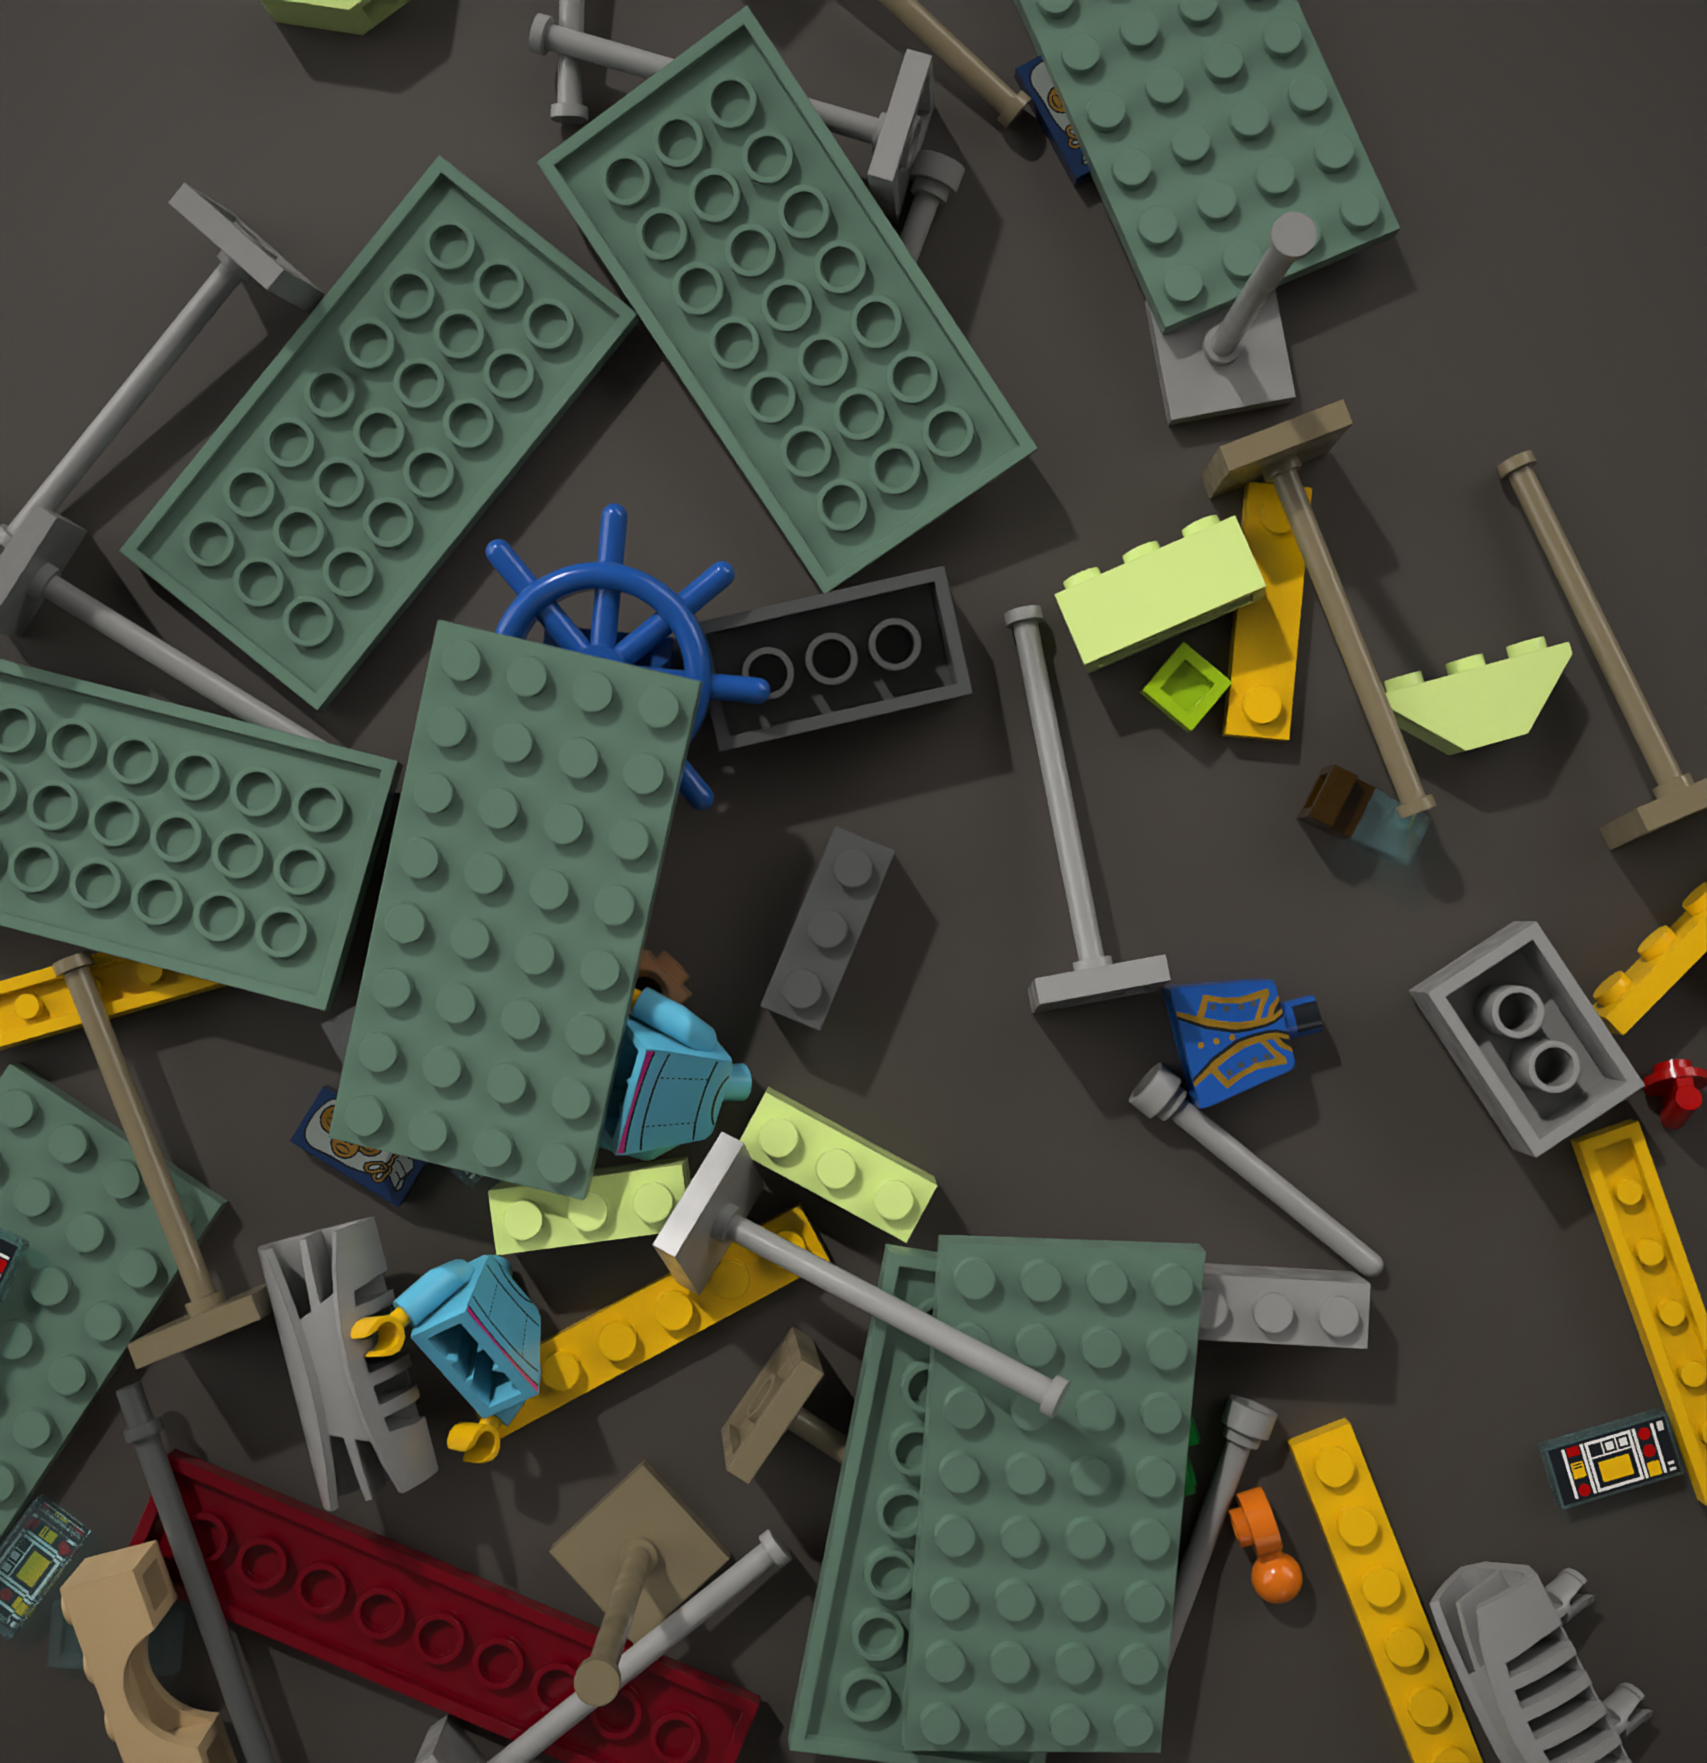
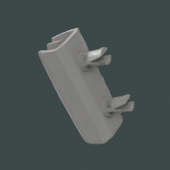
M375 1217L354 1220L259 1246L257 1250L323 1508L330 1512L338 1509V1497L351 1492L362 1490L365 1501L372 1500L386 1483L393 1482L399 1493H405L429 1479L439 1468L426 1417H419L416 1400L420 1398L417 1384L411 1385L407 1369L412 1366L410 1354L403 1353L401 1348L399 1352L392 1356L366 1358L365 1355L375 1348L378 1342V1332L376 1331L366 1338L352 1339L350 1336L351 1329L356 1321L365 1317L389 1315L392 1312L391 1305L395 1300L393 1289L387 1290L383 1275L388 1268Z
M1488 1561L1461 1566L1441 1585L1431 1599L1430 1607L1442 1640L1475 1714L1500 1763H1632L1621 1740L1625 1739L1642 1723H1646L1653 1716V1710L1636 1707L1644 1699L1645 1695L1640 1689L1627 1682L1620 1683L1605 1700L1601 1701L1598 1698L1592 1682L1562 1626L1595 1601V1595L1577 1593L1588 1580L1574 1569H1563L1555 1579L1544 1587L1538 1574L1529 1565Z

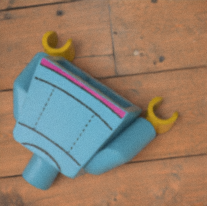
M646 987L642 992L636 988L634 990L631 1009L633 1010L631 1015L628 1016L599 1147L612 1151L615 1156L627 1155L640 1160L650 1161L681 1144L705 1140L713 1133L722 1102L745 1101L751 1092L752 1078L748 1067L744 1063L732 1064V1058L717 1041L715 1030L685 1006Z
M482 1255L470 1262H466L463 1259H455L431 1269L393 1301L395 1310L389 1315L361 1318L355 1322L350 1333L352 1339L366 1338L377 1331L378 1342L375 1348L370 1350L365 1357L392 1356L400 1351L405 1340L404 1328L408 1324L413 1327L410 1338L482 1417L479 1423L459 1422L455 1424L447 1438V1447L450 1450L465 1452L463 1461L472 1463H486L492 1461L498 1455L500 1449L498 1428L501 1424L508 1426L527 1399L538 1395L542 1374L540 1365L541 1316L538 1308L512 1279L513 1267L511 1263L498 1255Z

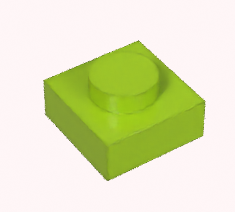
M1183 641L1139 693L1189 733L1232 684V681Z

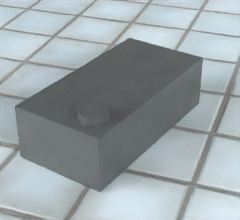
M944 566L699 622L709 643L713 673L762 678L768 682L771 689L769 698L761 704L711 700L709 710L719 752L973 693Z

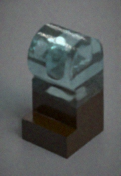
M1336 764L1322 768L1296 819L1377 857L1408 867L1432 820L1422 812L1399 819L1395 807L1400 806L1401 803L1388 797L1389 794L1357 779L1358 775Z

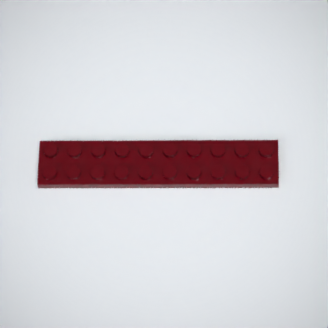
M176 1448L167 1455L225 1619L512 1741L575 1692L574 1678L577 1669L585 1659L590 1657L600 1630L599 1627ZM151 1494L129 1547L157 1540L175 1588L177 1599L190 1604ZM626 1639L622 1654L634 1645L628 1639ZM662 1655L621 1688L610 1703L596 1708L541 1753L564 1763H735L760 1705L761 1696Z

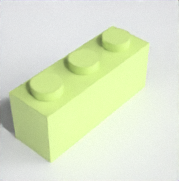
M1217 515L1204 517L1186 526L1182 530L1184 536L1182 539L1161 548L1158 541L1145 543L1122 556L1125 564L1102 574L1098 567L1089 568L1069 577L1063 582L1065 590L1054 595L1087 674L1264 598L1266 584L1235 515L1223 521H1220Z
M769 1086L740 1138V1141L745 1144L752 1160L905 1243L910 1238L937 1187L935 1176Z
M688 1156L596 1168L593 1172L589 1193L584 1200L507 1181H500L488 1190L496 1256L659 1234L691 1182Z

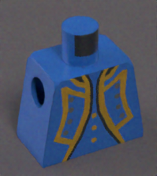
M1243 979L1161 987L1190 1103L1200 1109L1210 1107L1295 1068V1059L1290 1039L1322 1032L1323 1030L1322 1018L1315 997L1311 994L1280 1002L1276 985L1272 979Z

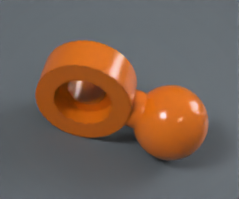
M1258 1486L1235 1494L1238 1507L1228 1510V1514L1241 1549L1252 1545L1257 1556V1560L1251 1570V1582L1254 1590L1262 1599L1269 1603L1284 1604L1293 1600L1302 1587V1571L1292 1556L1282 1552L1283 1545L1280 1533L1262 1487Z

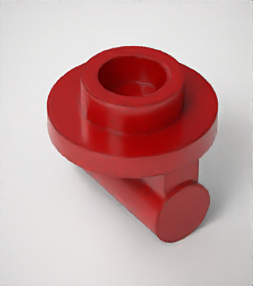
M1687 1059L1660 1062L1652 1067L1653 1074L1646 1076L1642 1080L1645 1084L1643 1092L1646 1095L1662 1096L1663 1109L1660 1113V1120L1665 1127L1672 1130L1682 1128L1700 1107L1702 1095L1699 1090L1707 1086V1070L1693 1067L1692 1061Z

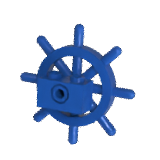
M617 503L607 505L601 513L597 562L565 566L537 579L508 542L502 539L492 540L486 547V557L517 595L501 617L495 632L526 639L532 627L539 621L544 627L543 644L704 681L690 744L705 720L711 700L761 704L769 698L770 686L762 678L713 673L709 643L695 613L734 581L735 570L730 563L725 561L714 563L677 594L669 586L652 575L624 565L628 514L626 509ZM594 591L591 629L578 628L558 603L573 595ZM621 593L642 600L656 611L631 633L618 632ZM671 633H674V635H675L676 638H674V637H668V636H669ZM679 647L683 657L684 670H677ZM686 759L679 792L694 809L706 810L713 804V791Z

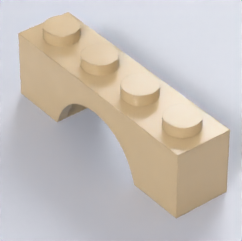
M154 1540L85 1558L59 1589L62 1595L61 1608L65 1620L75 1630L83 1652L85 1675L89 1682L95 1684L105 1711L106 1732L109 1738L116 1742L123 1763H237L220 1713L199 1710L175 1699L159 1683L151 1668L148 1656L149 1634L155 1630L178 1598L158 1541Z

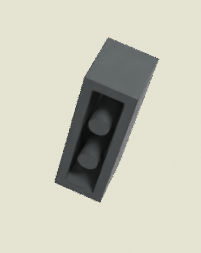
M835 826L763 997L761 1007L818 1031L821 1030L895 853L894 850Z

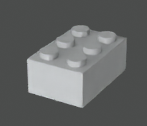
M1537 921L1511 922L1408 990L1513 1150L1537 1158L1645 1086Z

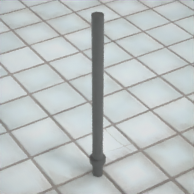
M137 1382L116 1391L128 1426L122 1430L126 1443H134L246 1762L276 1763L159 1431L165 1428L160 1415L153 1417L142 1383Z

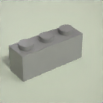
M1205 1263L1198 1340L1368 1349L1371 1283L1354 1271Z

